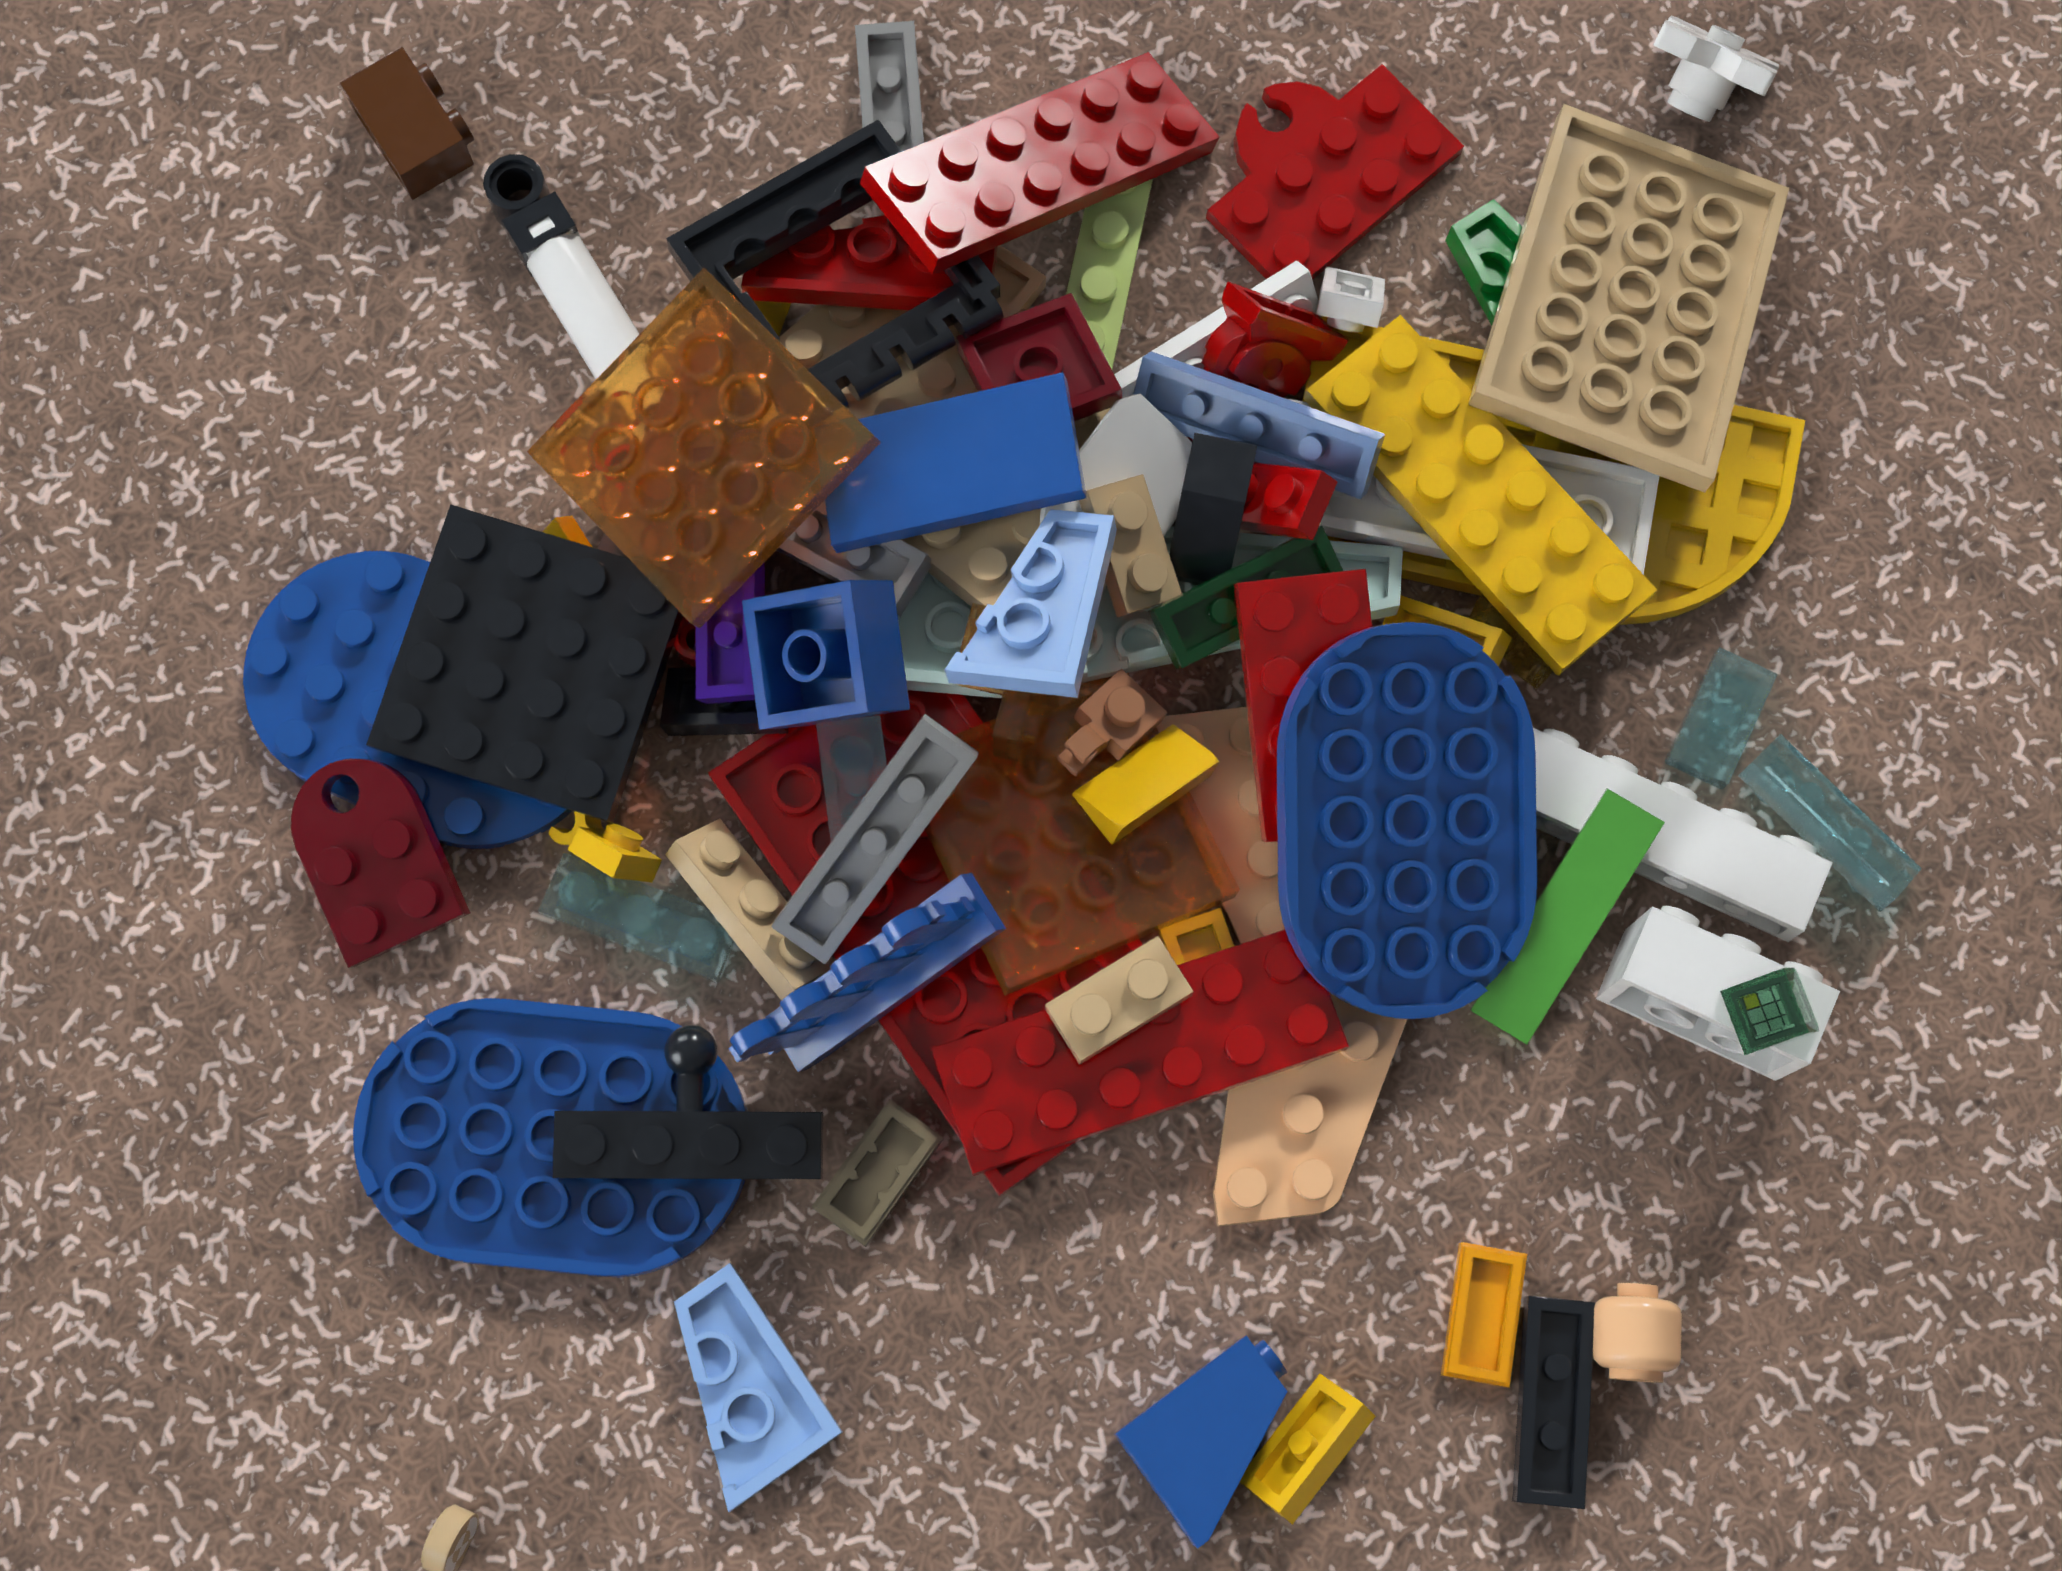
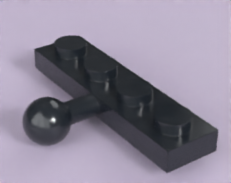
M686 1025L671 1033L664 1048L665 1060L669 1068L677 1074L676 1111H554L553 1178L823 1179V1112L703 1111L704 1074L713 1067L716 1061L717 1044L712 1034L705 1028L697 1025Z

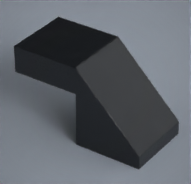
M1194 433L1169 553L1179 582L1200 585L1232 569L1258 445Z

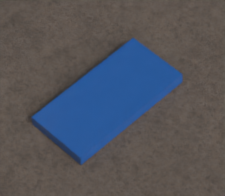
M1063 372L816 429L831 546L837 553L1087 498L1068 381Z

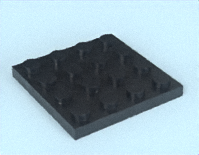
M450 504L366 745L385 753L613 824L694 581L689 576Z

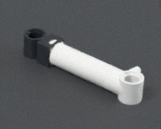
M509 154L500 157L488 167L484 174L483 187L497 221L505 228L512 246L531 277H534L635 445L642 447L670 382L581 240L576 224L555 191L550 194L540 166L533 159L520 154ZM516 191H530L529 195L524 199L518 201L508 200L509 196Z

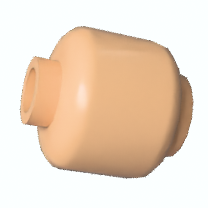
M1618 1283L1617 1296L1603 1297L1596 1302L1594 1307V1361L1601 1367L1609 1368V1379L1663 1383V1372H1670L1676 1369L1681 1361V1309L1672 1301L1658 1299V1286Z

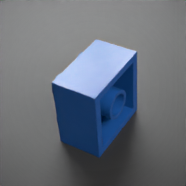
M847 580L742 600L759 730L803 727L910 710L893 580Z

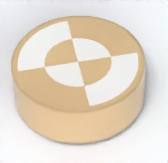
M456 1504L447 1507L434 1523L424 1544L421 1555L423 1569L427 1571H457L478 1528V1514Z

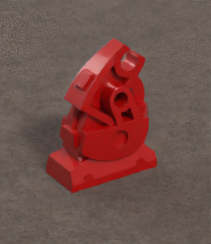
M1228 281L1221 300L1227 318L1215 329L1205 345L1207 351L1201 363L1204 365L1203 370L1284 398L1287 394L1295 396L1311 375V360L1332 361L1345 348L1349 340L1329 326L1326 321L1314 312Z

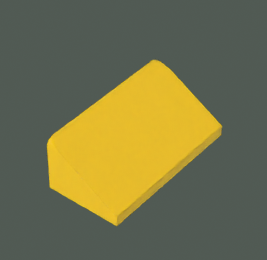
M1172 724L1076 789L1072 795L1110 844L1113 845L1208 779L1218 766L1219 761L1211 751Z

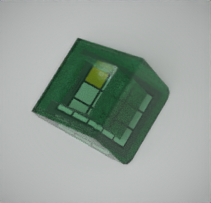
M1782 968L1720 991L1744 1055L1819 1032L1816 1018L1795 968Z

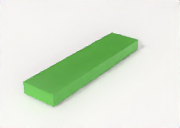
M1606 788L1536 901L1530 930L1520 953L1514 962L1508 961L1498 976L1485 987L1488 991L1475 1000L1470 1011L1527 1045L1665 822Z

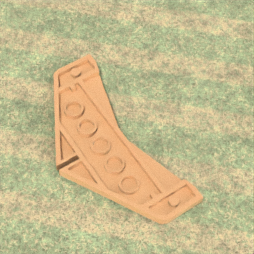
M1247 707L1165 716L1163 721L1150 733L1151 738L1174 724L1211 751L1219 761L1218 766L1208 779L1177 799L1176 803L1239 944L1284 930L1278 893V841L1263 842L1261 838ZM1330 993L1349 1045L1346 1050L1228 1090L1213 1190L1217 1227L1317 1215L1328 1211L1339 1201L1407 1019L1381 1016L1358 1009Z

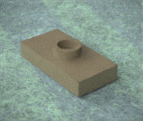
M889 1099L812 1205V1208L867 1247L944 1140L943 1137Z

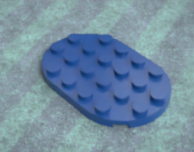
M363 551L342 555L322 562L292 580L275 596L258 620L246 651L243 674L244 696L252 724L271 754L300 779L307 781L320 768L343 759H368L385 763L398 770L411 782L420 797L439 843L459 848L491 849L505 847L507 844L547 831L551 826H555L572 812L385 753L366 745L430 562L398 552ZM346 775L334 783L331 794L356 805L359 799V788L357 783Z
M1417 622L1385 624L1353 633L1332 645L1312 662L1294 687L1283 712L1277 739L1278 893L1282 921L1288 939L1305 969L1328 992L1358 1009L1399 1019L1429 1018L1446 1014L1471 1003L1488 990L1485 987L1498 976L1508 961L1514 962L1520 953L1530 930L1536 904V751L1532 721L1526 702L1511 675L1506 676L1498 665L1482 651L1483 646L1473 639L1443 626Z
M499 998L473 999L454 1003L424 1016L425 1020L411 1028L396 1043L392 1041L373 1065L358 1099L354 1117L353 1146L356 1167L367 1196L372 1199L381 1215L401 1237L418 1248L453 1261L597 1277L621 1278L652 1273L677 1263L706 1243L722 1226L733 1210L745 1182V1179L553 1178L554 1111H676L677 1074L669 1068L665 1060L664 1048L671 1033L682 1026L651 1014ZM717 1055L713 1067L704 1074L703 1111H747L743 1095L734 1076Z

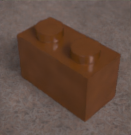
M403 47L340 82L352 109L412 200L474 165L466 146L474 141V137L456 108L447 113L437 100L444 95V92L431 69L426 63L416 67Z

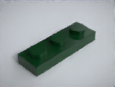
M1321 525L1318 527L1313 540L1294 537L1149 610L1148 613L1175 669H1182L1240 639L1234 584L1343 571V568Z

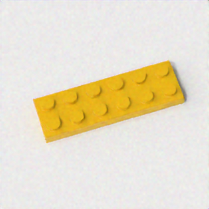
M1399 315L1307 388L1304 400L1313 409L1385 434L1373 473L1375 478L1554 673L1559 676L1649 601L1657 592V588L1493 413L1468 405L1472 393L1470 388L1412 326Z

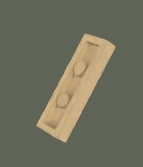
M721 819L674 841L665 855L780 1000L798 988L814 982L831 969L830 965L834 962L832 957H830L826 964H823L771 927L774 920L787 904V901Z

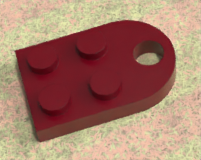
M343 759L327 764L308 778L298 792L292 808V838L348 968L356 967L471 914L420 797L411 782L402 773L379 761ZM347 775L357 783L359 799L353 809L344 813L334 806L331 799V790L339 778Z

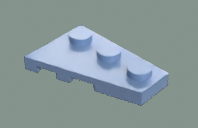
M1050 509L1011 568V580L995 604H987L976 621V633L962 653L956 651L944 669L949 683L1078 698L1117 532L1114 515Z
M729 1263L674 1301L694 1382L697 1384L711 1448L716 1457L727 1510L731 1512L842 1434L843 1431L735 1267Z

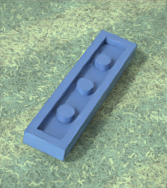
M1152 351L1142 357L1133 395L1141 393L1186 437L1193 439L1194 433L1258 445L1254 460L1258 463L1322 470L1338 482L1335 487L1336 491L1358 499H1362L1368 493L1385 437L1384 433Z

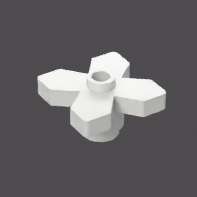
M1672 15L1664 22L1653 44L1655 47L1681 58L1669 83L1673 90L1667 102L1687 114L1708 122L1712 120L1717 109H1724L1736 84L1765 96L1777 74L1779 64L1741 48L1745 39L1726 29L1712 25L1709 32Z

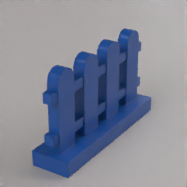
M961 874L917 907L894 917L882 927L880 934L865 945L859 946L839 957L830 965L831 969L817 980L787 995L779 1003L780 1007L767 1015L765 1019L755 1021L735 1033L730 1038L732 1046L728 1049L736 1062H742L751 1056L767 1052L769 1055L777 1054L784 1049L797 1072L805 1071L824 1060L1003 932L1006 927L973 874Z

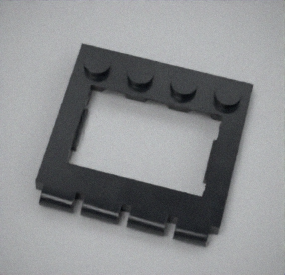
M879 120L874 121L666 238L669 252L731 341L735 344L788 421L799 415L810 430L849 408L848 401L841 391L843 388L848 387L856 400L861 401L903 376L902 370L895 359L898 356H901L907 366L914 370L956 345L955 338L949 329L950 326L954 325L959 334H962L967 339L1004 317L1003 311L996 300L1000 298V284L979 255L943 270L954 285L799 374L780 348V338L747 291L742 293L733 281L738 276L873 200L860 184L865 167L902 152Z

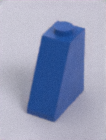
M1247 1335L1240 1338L1114 1433L1117 1440L1192 1545L1197 1549L1210 1539L1288 1392L1279 1380L1287 1371L1277 1355L1264 1340H1261L1254 1346Z

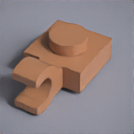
M1120 669L1079 706L1073 718L1082 727L1065 742L1064 746L1066 749L1057 757V760L1074 776L1082 772L1104 749L1109 751L1119 761L1163 721L1167 711L1123 669Z

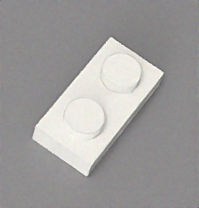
M1326 266L1316 315L1328 317L1327 324L1343 331L1363 332L1364 325L1378 328L1384 304L1385 279Z

